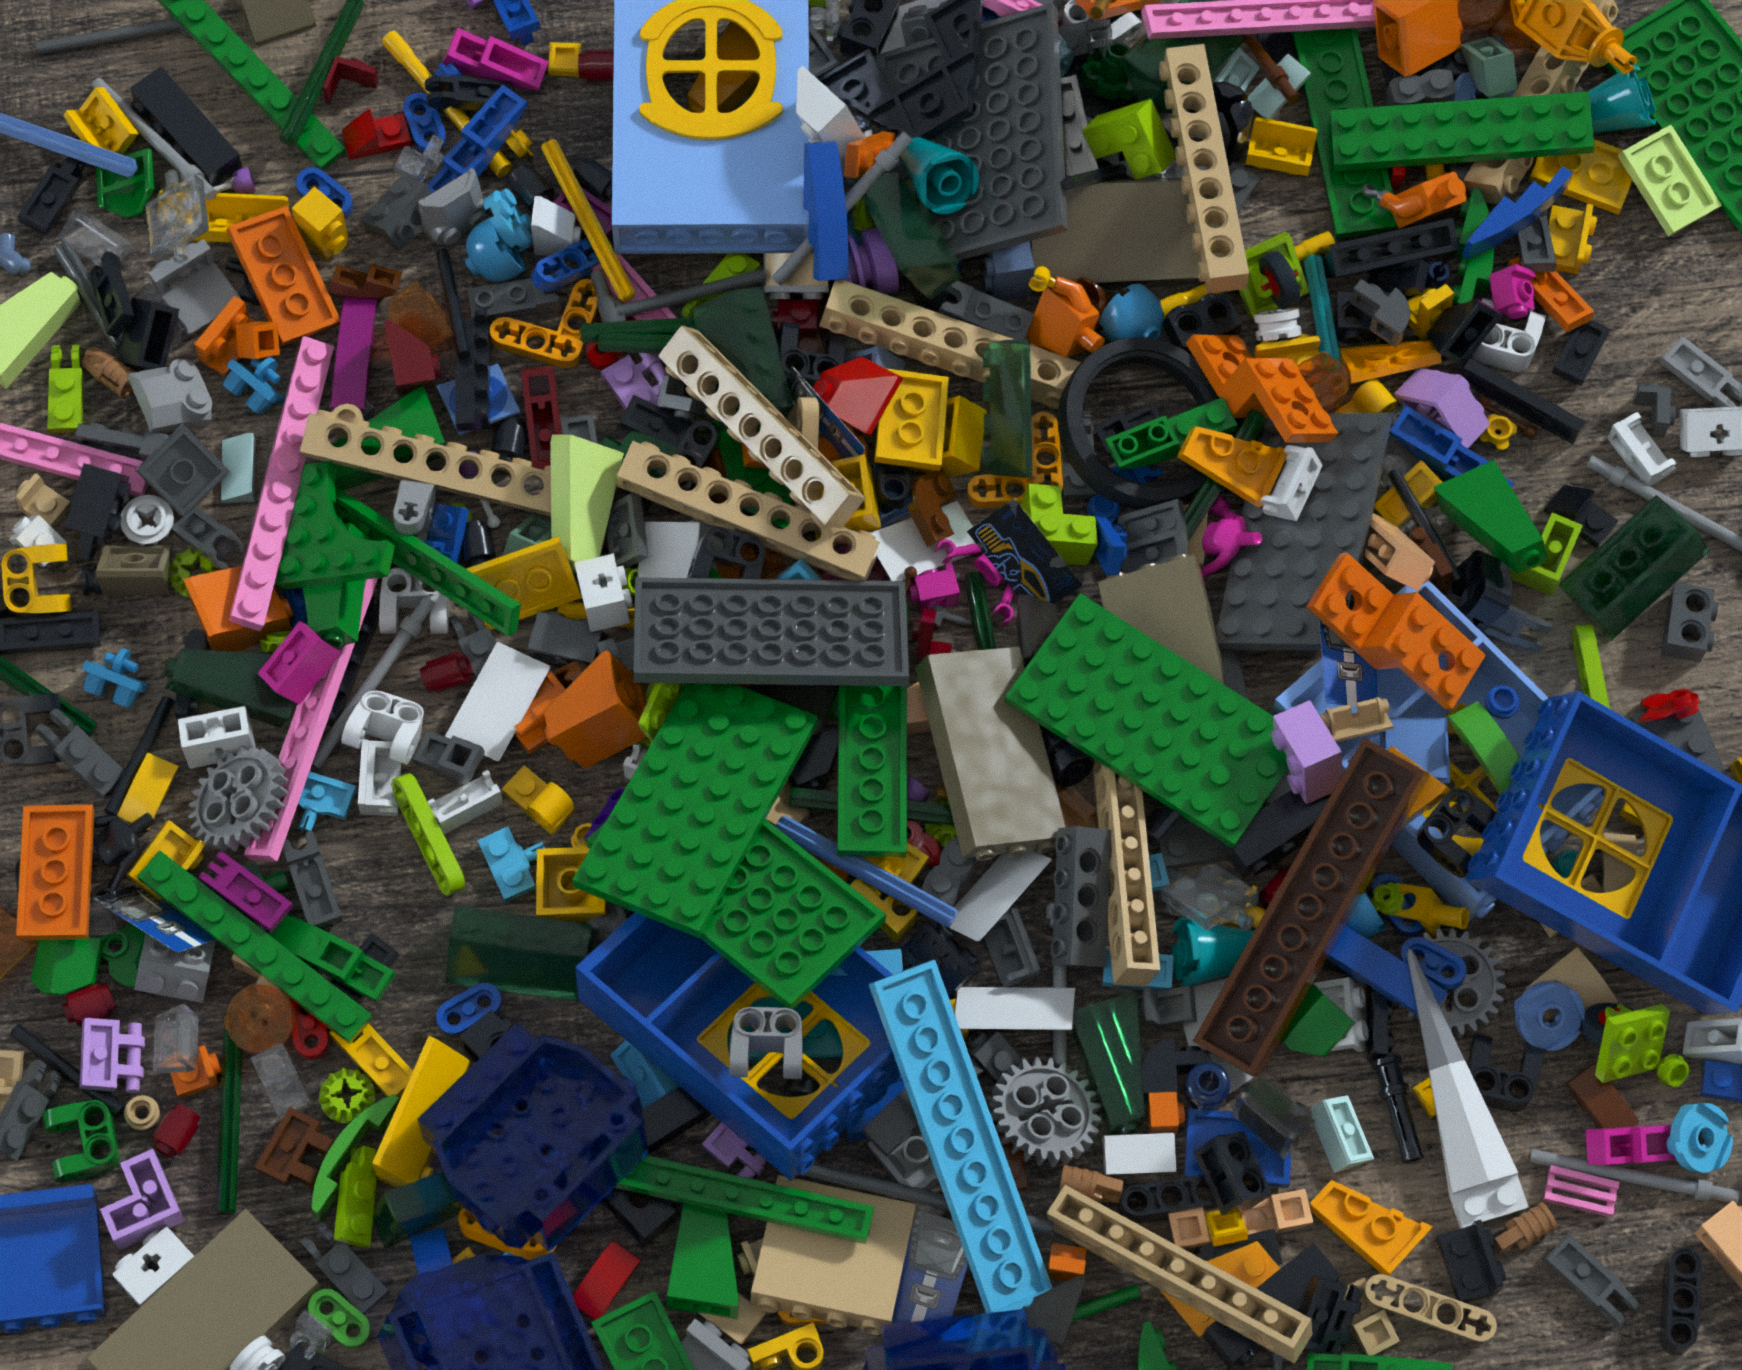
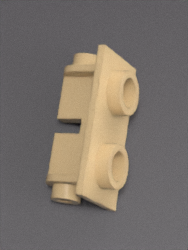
M1380 697L1356 703V713H1352V708L1349 704L1325 709V713L1320 714L1335 742H1343L1348 739L1394 729L1387 715V712L1390 711L1387 699L1381 700Z

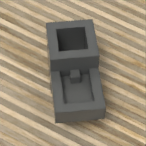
M1361 279L1353 289L1350 303L1373 318L1370 331L1394 347H1397L1404 337L1410 317L1407 299L1396 287L1389 296H1386L1377 285L1368 284Z
M428 730L412 759L418 766L445 775L449 782L467 785L484 757L485 751L482 746L454 735L450 739Z

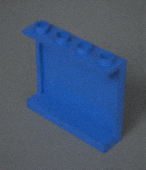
M87 1184L0 1195V1329H3L5 1333H19L25 1331V1326L39 1325L42 1329L60 1327L61 1322L75 1320L76 1324H90L96 1322L97 1317H105L98 1196L94 1186Z

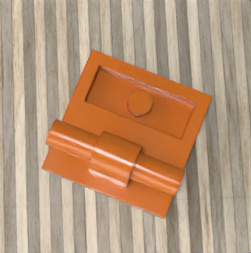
M550 669L522 721L514 726L516 731L514 736L529 755L549 742L544 732V728L547 726L544 711L566 690Z

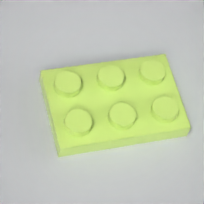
M1672 125L1663 128L1617 155L1668 237L1722 206Z

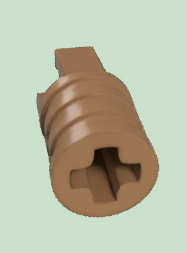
M95 346L86 350L81 365L97 381L111 389L122 399L128 398L134 393L130 382L126 379L128 374L135 373L133 369L119 361L115 356Z
M1064 1164L1058 1195L1064 1185H1067L1096 1202L1119 1203L1122 1195L1123 1181L1106 1176V1174L1095 1170L1090 1171L1089 1169H1080L1079 1167H1070Z
M1540 1202L1536 1207L1529 1209L1528 1212H1524L1519 1217H1514L1506 1222L1504 1226L1507 1231L1494 1239V1245L1500 1254L1515 1245L1521 1251L1532 1245L1534 1241L1539 1240L1542 1236L1548 1235L1551 1231H1556L1558 1225L1548 1207L1543 1202Z

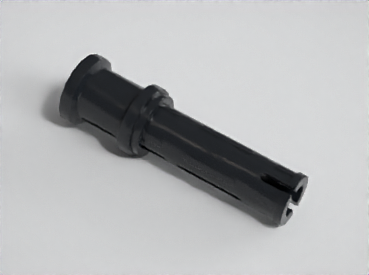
M1393 1055L1373 1061L1371 1067L1372 1070H1376L1381 1087L1379 1096L1383 1101L1387 1102L1402 1163H1411L1423 1159L1424 1155L1420 1148L1406 1097L1410 1089L1409 1085L1404 1083L1399 1065L1402 1062L1401 1056Z

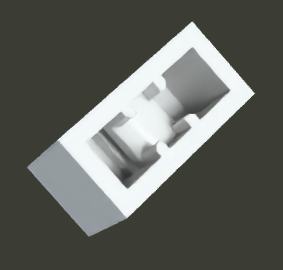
M1742 406L1680 409V449L1690 452V457L1710 456V451L1723 450V455L1726 456L1742 455ZM1717 427L1721 428L1722 433L1716 434V438L1710 436V431H1715Z
M614 553L575 562L590 632L630 623L627 610L633 608L629 589L622 590V586L628 585L624 566H616Z
M245 706L178 719L181 748L190 769L216 764L218 758L226 761L228 751L237 755L240 747H244L246 750H249L251 746L255 747L253 726Z
M167 1226L161 1231L155 1230L150 1233L142 1243L144 1246L134 1255L130 1253L123 1257L115 1267L117 1270L112 1274L117 1283L139 1307L147 1302L194 1257ZM153 1262L156 1265L158 1264L160 1268L154 1272L147 1265Z

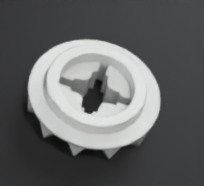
M142 495L132 499L126 504L121 513L122 531L130 541L139 543L141 546L151 543L157 545L158 541L164 537L168 538L169 532L174 525V516L170 505L164 499L155 495ZM139 515L150 518L153 515L156 528L150 525L142 527Z

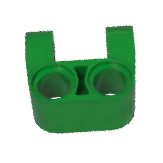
M90 1100L71 1103L43 1112V1121L47 1133H60L79 1128L84 1153L63 1157L52 1162L55 1182L68 1183L110 1172L118 1166L120 1150L115 1124L110 1111L103 1102ZM99 1113L104 1115V1119L99 1125H88V1120L92 1115ZM105 1146L110 1148V1153L106 1158L100 1160L94 1158V1153L98 1148Z

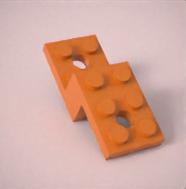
M1192 335L1186 342L1187 347L1218 397L1224 398L1234 418H1246L1249 411L1252 409L1262 413L1265 418L1272 420L1285 443L1332 442L1339 434L1332 424L1330 416L1324 411L1315 397V392L1308 386L1301 375L1298 365L1291 358H1253L1239 335Z
M1348 553L1339 554L1306 606L1307 609L1376 670L1400 668L1445 710L1455 707L1486 656L1419 593L1392 594ZM1348 592L1355 599V605L1352 610L1346 606L1345 597ZM1441 653L1447 658V666L1444 670L1439 667L1438 657Z

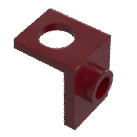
M335 56L322 90L325 103L330 104L341 78L377 89L379 84L377 69L368 66L358 59L348 60Z

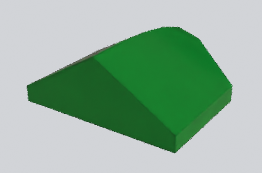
M149 148L126 155L135 159L138 166L133 177H126L96 166L97 201L99 207L126 219L137 217L143 213L154 191L152 150Z
M89 936L88 939L39 940L31 981L46 995H65L95 984L104 941Z
M1312 983L1281 1041L1292 1051L1325 1058L1354 1026L1355 1022Z

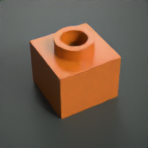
M256 321L235 325L238 358L259 359L280 355L278 322Z
M1177 1092L1148 1094L1146 1101L1148 1134L1174 1133L1176 1135L1179 1124H1184L1185 1121L1184 1104L1177 1102Z

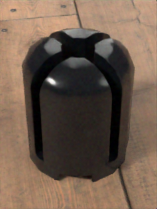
M1225 81L1213 82L1212 86L1229 167L1233 162L1236 163L1240 160V156L1246 149L1253 107L1252 103L1247 101V94L1240 87ZM1189 109V113H1197V111ZM1197 137L1191 138L1193 141L1196 142L1203 141L1202 139Z

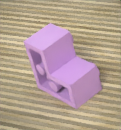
M1418 368L1394 393L1403 409L1405 406H1408L1462 438L1461 445L1469 448L1490 425L1484 414L1483 406L1474 398L1469 390L1470 385L1468 381L1461 375Z
M1310 700L1274 715V730L1270 734L1275 747L1278 750L1283 749L1287 755L1286 762L1290 770L1287 780L1295 795L1300 793L1306 804L1333 793L1342 777V752Z
M153 1149L120 1163L133 1195L100 1209L113 1242L119 1251L145 1240L155 1230L161 1231L166 1226L172 1228L185 1222L160 1161Z

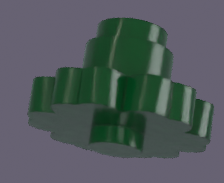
M1113 42L1104 51H1096L1086 57L1080 78L1086 88L1095 89L1094 93L1098 97L1112 101L1119 97L1131 100L1140 95L1147 73L1141 63L1133 62L1132 49L1127 44Z

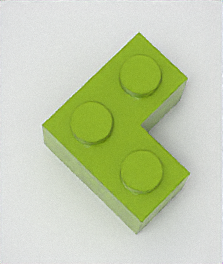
M1152 99L1097 115L1082 130L1095 159L1122 151L1135 180L1163 172L1176 158L1173 146Z
M1028 484L1019 505L1066 564L1088 566L1098 545L1095 516L1063 514L1061 486Z
M1551 513L1541 536L1544 541L1548 561L1519 574L1510 568L1511 579L1553 596L1583 525Z

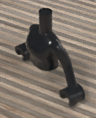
M148 812L131 824L117 815L94 817V828L106 826L101 833L93 837L95 849L110 868L121 860L107 888L100 889L97 892V897L117 891L125 874L139 858L141 848L138 835L155 824L154 819Z

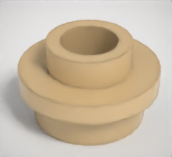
M144 1095L136 1096L127 1103L124 1117L131 1128L144 1131L152 1128L158 1122L160 1109L153 1098ZM141 1109L149 1111L148 1116L144 1119L136 1117L137 1112Z

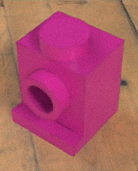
M1514 264L1489 275L1494 309L1511 319L1523 318L1528 315V312L1535 310L1533 302L1534 289L1530 279L1535 278V271Z
M952 562L946 563L945 570L938 571L937 569L923 571L910 584L908 592L911 603L917 602L920 613H923V608L929 609L932 605H940L943 608L959 605L960 591Z

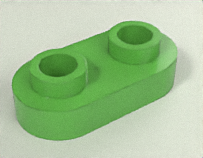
M321 1289L311 1296L308 1303V1311L312 1320L339 1344L347 1349H359L369 1341L371 1326L368 1319L338 1292L332 1289ZM325 1304L334 1306L332 1313L328 1315L322 1314L321 1308ZM353 1326L360 1328L358 1336L349 1337L347 1335L349 1328Z

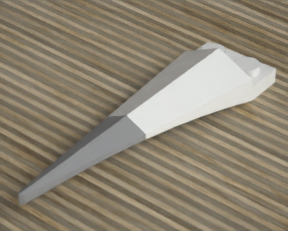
M1409 948L1406 955L1429 1070L1448 1193L1459 1227L1461 1229L1471 1226L1474 1221L1480 1219L1483 1223L1525 1210L1529 1207L1517 1175L1518 1171L1413 951Z

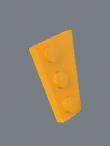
M1431 340L1401 342L1397 347L1391 344L1339 348L1342 368L1351 384L1418 368H1428L1441 363V354H1439Z
M1195 426L1189 430L1177 457L1259 508L1264 506V504L1260 503L1262 496H1269L1288 454L1284 453L1285 448H1273L1265 446L1261 442L1253 440L1249 442L1233 438L1229 434Z
M1333 1180L1309 1203L1311 1213L1377 1271L1388 1276L1433 1228V1226L1422 1221L1417 1223L1404 1217L1403 1212L1394 1208L1389 1210L1372 1202L1370 1197Z
M1258 1241L1206 1261L1254 1288L1260 1286L1281 1269ZM1160 1290L1199 1338L1203 1336L1205 1329L1216 1321Z

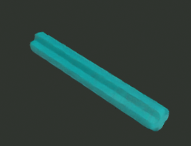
M1313 254L1304 260L1316 333L1321 341L1319 350L1323 372L1334 375L1342 370L1341 356L1323 258L1321 255Z

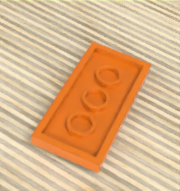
M288 206L228 226L226 232L268 321L278 322L280 347L300 340L303 336L308 337L340 324L341 318Z
M93 805L23 806L16 928L18 941L88 939L95 811Z

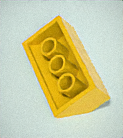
M428 1036L372 1162L378 1181L416 1196L421 1187L426 1188L433 1173V1168L430 1167L435 1155L440 1156L447 1141V1136H444V1133L449 1123L454 1124L461 1109V1105L457 1103L462 1092L468 1093L475 1077V1073H472L469 1059L434 1037Z

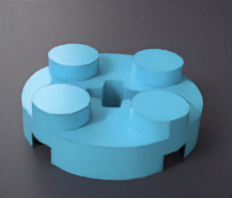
M507 188L501 192L496 190L484 198L483 205L485 211L491 207L494 216L489 220L496 232L508 246L512 248L518 245L517 251L522 252L533 245L532 218L527 213H521L516 206L517 201L510 190Z
M1710 1103L1684 1104L1673 1120L1670 1136L1666 1142L1668 1152L1671 1155H1675L1678 1163L1692 1173H1709L1713 1169L1721 1168L1729 1159L1733 1146V1136L1728 1134L1725 1123H1729L1726 1114L1719 1107ZM1701 1131L1702 1138L1705 1140L1704 1144H1700L1698 1140L1699 1132Z

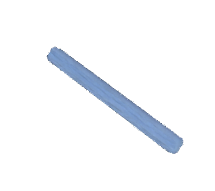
M0 113V133L126 177H133L137 171L138 166L133 158Z
M786 815L781 816L776 823V828L802 848L946 927H950L957 917L956 908L861 856H837V843Z

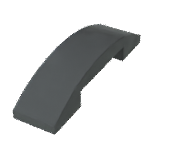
M970 1056L978 1078L985 1070ZM906 1088L862 1131L886 1157L912 1135L913 1130L919 1126Z

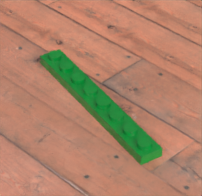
M157 0L282 131L298 99L204 0ZM311 113L296 146L317 168L324 171L343 156L346 151L345 147Z
M335 486L336 503L333 507L337 517L342 520L344 525L348 523L353 524L371 540L389 541L395 546L392 558L394 564L503 634L510 636L517 632L521 607L519 602L415 536L398 532L393 522Z
M159 851L137 875L140 882L347 1043L351 1044L373 1019L371 1013L162 851Z
M602 1145L598 1146L590 1175V1182L863 1244L867 1243L874 1214V1206Z

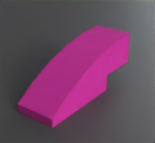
M457 28L451 38L442 63L445 66L451 63L459 72L477 78L512 81L516 88L538 91L549 61L492 36L488 40H484Z
M1672 1124L1587 1129L1588 1165L1676 1160L1675 1155H1671L1668 1152L1666 1145Z

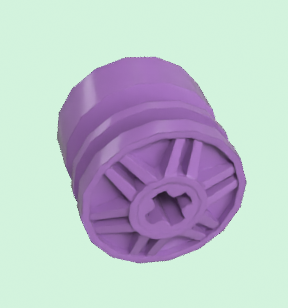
M877 226L862 230L861 246H857L852 235L848 233L849 278L842 280L865 288L866 284H870L874 291L885 295L898 292V271L892 245L885 227Z

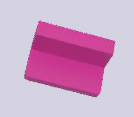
M299 621L257 674L276 693L300 704L339 657L341 652L336 647L323 641L308 625Z

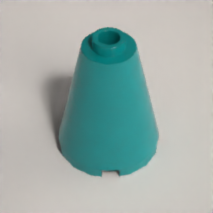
M1633 64L1634 69L1628 74L1624 75L1618 72L1589 90L1593 133L1644 128L1656 124V119H1650V114L1656 111L1645 77L1638 79L1635 73L1641 70L1638 65Z
M912 138L913 141L900 154V159L922 204L937 214H950L963 208L966 205L964 201L970 193L974 195L977 190L979 181L977 166L967 155L924 138Z
M1179 918L1172 929V934H1178L1177 944H1171L1170 949L1171 955H1174L1173 972L1176 980H1183L1184 982L1181 984L1183 987L1195 986L1229 976L1254 931L1192 918Z

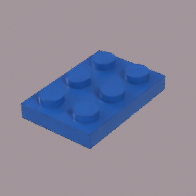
M1188 1108L1184 1177L1203 1175L1194 1155L1195 1150L1214 1137L1244 1131L1270 1187L1288 1188L1290 1185L1293 1117Z

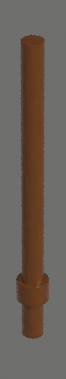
M1254 34L1238 35L1267 73L1266 79L1274 89H1278L1289 104L1296 102L1299 95L1289 83V76L1281 66H1277Z

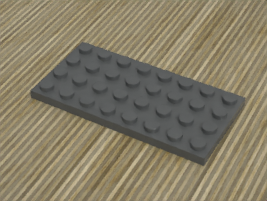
M1329 413L1331 422L1339 434L1332 442L1285 443L1272 420L1266 418L1263 436L1258 438V442L1273 448H1285L1287 445L1313 448L1323 466L1297 521L1266 515L1262 511L1263 506L1258 508L1245 500L1241 517L1246 521V532H1259L1262 536V542L1260 545L1242 546L1236 556L1232 558L1216 630V638L1220 650L1321 651L1319 618L1307 609L1306 606L1340 553H1348L1360 565L1363 564L1392 421L1388 413ZM1285 460V462H1284V464H1283V466H1282V468H1281V471H1280V473H1279V475H1278V477H1277V479H1276V481H1275V483H1274V485H1273V488H1272V490H1271L1269 496H1271V494H1272V492H1273V490H1274V488H1275V485H1276V483H1277V481H1278V479H1279V477H1280V475H1281V473H1282V471H1283V468H1284V466H1285V464H1286V462H1287L1286 460ZM1348 592L1345 597V600H1349L1347 606L1349 608L1350 600L1355 601L1354 596L1350 592Z
M635 577L633 683L909 686L905 581Z

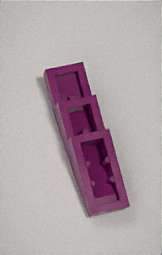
M344 296L336 351L331 412L342 404L355 405L361 410L362 414L365 412L372 370L371 357L375 339L374 325L378 307L377 298Z

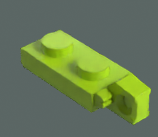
M367 1146L353 1148L350 1163H347L345 1171L340 1173L334 1239L361 1248L371 1245L377 1185L376 1173L372 1164L375 1158L376 1149Z

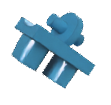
M272 357L265 359L263 362L260 359H252L250 365L256 369L253 372L244 363H239L232 358L226 365L231 369L223 383L226 389L240 397L249 385L254 388L255 391L245 404L261 416L273 404L278 406L283 404L285 397L266 382L270 380L273 384H277L281 378L275 373L278 366L276 360Z
M122 648L117 655L109 652L106 653L104 661L112 664V668L86 660L82 668L83 671L88 672L84 682V691L103 697L108 682L111 681L118 684L112 701L128 708H132L140 692H147L150 684L124 674L126 670L136 673L139 664L130 661L131 651L126 648Z

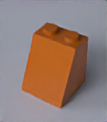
M1373 0L1378 57L1401 75L1407 77L1460 49V36L1463 34V27L1458 18L1457 8L1460 5V0Z
M242 566L183 579L191 604L217 661L260 644L259 639L266 637V634L269 632L292 630L289 618L294 616L286 598L280 600L276 592L280 587L275 583L265 623L261 631L228 621Z
M608 650L602 652L544 711L547 725L544 728V732L548 741L552 745H557L561 748L569 760H575L584 769H587L647 738L638 726L640 717L647 704L642 683H633V673Z

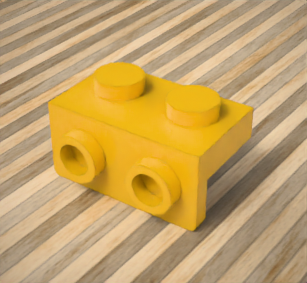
M95 87L79 110H66L63 115L69 123L71 130L78 135L81 141L121 155L126 152L138 136L136 129L104 87Z
M1255 117L1245 164L1259 169H1272L1286 172L1290 175L1308 177L1317 129Z
M167 820L126 876L153 897L162 900L160 896L140 882L137 875L159 851H162L186 871L188 868L193 870L203 859L204 854L201 851L206 844L202 840L196 841L173 822Z

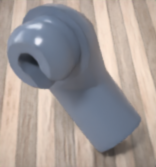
M10 233L0 234V266L13 275L17 273L22 276L26 275L30 270L31 263L29 259L22 258L20 254L15 252L16 237Z

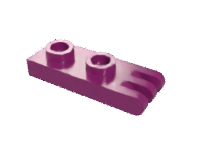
M220 851L216 858L225 865L222 869L211 861L207 868L216 877L213 879L208 874L202 872L198 879L272 933L293 908L292 902Z

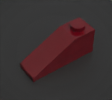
M554 365L521 369L532 467L537 469L551 466V436L562 435Z

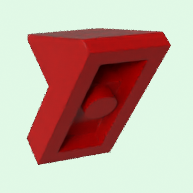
M367 109L342 129L349 160L412 147L404 113L373 119L371 109Z

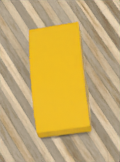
M148 752L117 816L132 823L148 812L155 819L179 766Z

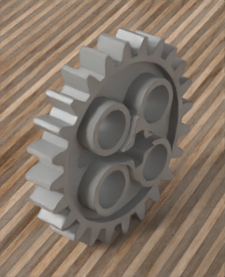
M251 746L249 750L240 747L237 755L228 751L226 761L218 758V767L215 770L208 767V778H199L198 780L203 786L201 789L192 792L198 798L189 803V807L195 811L188 818L194 822L191 829L197 833L196 837L212 849L218 848L222 852H225L228 848L234 852L237 851L239 843L247 848L251 837L257 841L260 840L259 831L261 829L269 831V820H278L279 818L274 813L275 810L285 806L280 801V798L288 794V791L282 786L287 784L289 780L283 776L286 769L280 765L281 761L265 749L261 748L258 750L254 746Z
M1440 928L1436 930L1434 939L1428 933H1423L1422 938L1460 956L1465 963L1470 964L1475 969L1474 974H1466L1465 980L1460 987L1452 990L1450 994L1451 1012L1445 1011L1447 995L1439 1005L1450 1030L1455 1031L1458 1039H1462L1465 1028L1474 1035L1478 1030L1477 1024L1486 1028L1489 1023L1487 1016L1495 1018L1498 1010L1494 1006H1501L1504 998L1498 994L1504 993L1506 985L1497 981L1503 979L1505 971L1495 970L1500 962V958L1489 959L1488 956L1492 947L1481 950L1479 948L1481 938L1478 937L1472 943L1469 942L1468 931H1465L1461 938L1456 937L1454 928H1451L1448 937H1444ZM1415 955L1418 962L1423 960L1420 955ZM1449 971L1442 972V975L1446 977ZM1457 997H1469L1473 1001L1474 1006L1470 1008L1463 1007L1458 1002ZM1399 1004V1009H1406L1404 1006ZM1410 1011L1406 1020L1410 1021L1417 1016ZM1420 1021L1417 1026L1418 1030H1421Z
M1035 1057L1031 1066L1023 1059L1018 1067L1012 1064L1006 1073H1002L997 1081L998 1084L996 1083L991 1091L994 1095L988 1106L994 1108L991 1117L992 1120L999 1121L995 1126L996 1131L1005 1133L1001 1143L1007 1144L1012 1142L1014 1144L1011 1151L1012 1154L1017 1153L1019 1150L1024 1151L1025 1162L1033 1155L1036 1156L1038 1166H1041L1046 1158H1048L1052 1167H1055L1059 1159L1066 1165L1072 1157L1079 1159L1084 1150L1087 1151L1093 1143L1092 1140L1099 1133L1096 1127L1102 1118L1095 1114L1101 1106L1097 1103H1091L1096 1092L1085 1091L1084 1088L1089 1081L1086 1079L1078 1082L1076 1080L1078 1075L1077 1069L1070 1074L1065 1072V1062L1059 1068H1055L1052 1058H1049L1047 1063L1042 1065L1039 1057ZM1048 1088L1053 1089L1058 1095L1052 1094ZM1017 1098L1025 1100L1028 1105L1022 1104ZM1062 1118L1069 1120L1073 1126L1066 1124ZM1032 1128L1039 1130L1042 1135L1036 1134Z

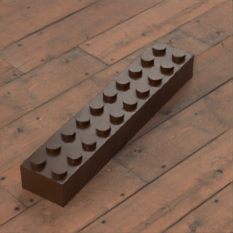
M1366 738L1362 739L1194 1037V1043L1250 1076L1260 1077L1428 780L1429 773Z

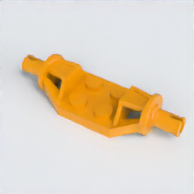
M1509 0L1514 25L1557 59L1589 62L1594 67H1601L1609 62L1624 75L1634 69V66L1629 61L1636 64L1637 58L1621 47L1624 41L1622 30L1618 27H1612L1590 0H1527L1526 2L1525 0Z

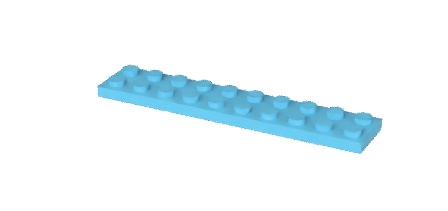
M931 960L870 983L869 987L988 1320H996L1055 1295L936 961Z

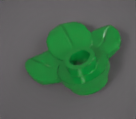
M131 923L122 930L111 929L106 931L100 939L104 941L101 957L109 962V973L112 978L123 986L134 988L146 933ZM120 942L122 943V948L119 951L113 952L110 950V946L113 943Z

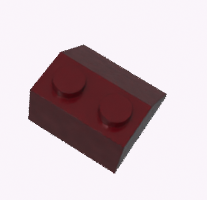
M384 321L398 395L410 393L424 386L425 390L437 388L436 379L442 378L438 354L431 355L428 345L393 321Z

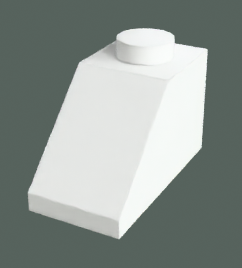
M535 196L531 221L535 255L550 256L581 241L582 227L576 226L574 213L541 196Z
M1742 1018L1687 1022L1682 1054L1686 1057L1742 1066Z

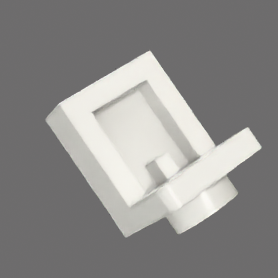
M39 515L31 516L30 518L22 517L11 529L14 534L9 539L13 545L18 544L20 547L67 544ZM42 562L38 564L41 567H45L49 562Z

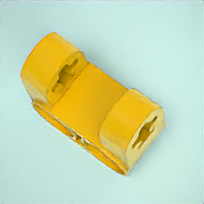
M66 543L21 547L10 550L4 555L1 564L5 604L10 610L17 613L72 611L70 594L38 595L36 563L67 561ZM15 554L24 556L27 561V568L22 573L15 572L11 568L10 561ZM24 588L29 593L30 599L26 606H19L14 602L13 592L15 589Z

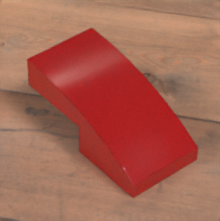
M612 1240L589 1270L569 1302L595 1320L604 1316L619 1291L625 1288L642 1259Z

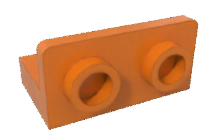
M235 295L194 343L199 361L223 377H226L231 371L226 366L229 361L234 358L239 362L241 359L237 357L235 325L256 322L248 316L245 302Z

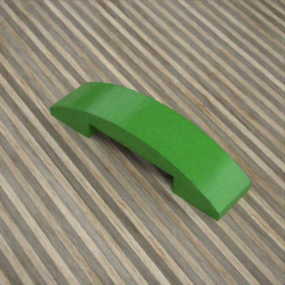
M1477 701L1448 716V721L1464 747L1469 745L1496 791L1501 795L1502 792L1507 790L1511 781L1509 777L1513 765L1520 760V757L1495 720Z
M394 1094L381 1099L361 1112L347 1125L332 1144L322 1162L313 1190L312 1211L318 1220L322 1221L338 1198L339 1185L333 1180L351 1156L352 1149L357 1148L370 1128L383 1135L389 1126L400 1101Z

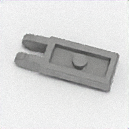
M1681 336L1661 358L1660 364L1709 402L1713 401L1716 408L1737 407L1733 401L1721 392L1724 388L1729 395L1742 402V384L1735 380L1729 371L1685 337Z

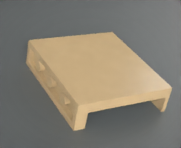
M778 1175L776 1185L874 1206V1214L866 1244L767 1222L751 1290L750 1305H754L757 1309L767 1313H775L777 1310L788 1312L793 1317L801 1320H811L812 1318L825 1320L834 1327L843 1328L847 1325L859 1327L863 1332L872 1335L889 1334L909 1237L913 1226L916 1204L795 1178L790 1181L785 1176Z

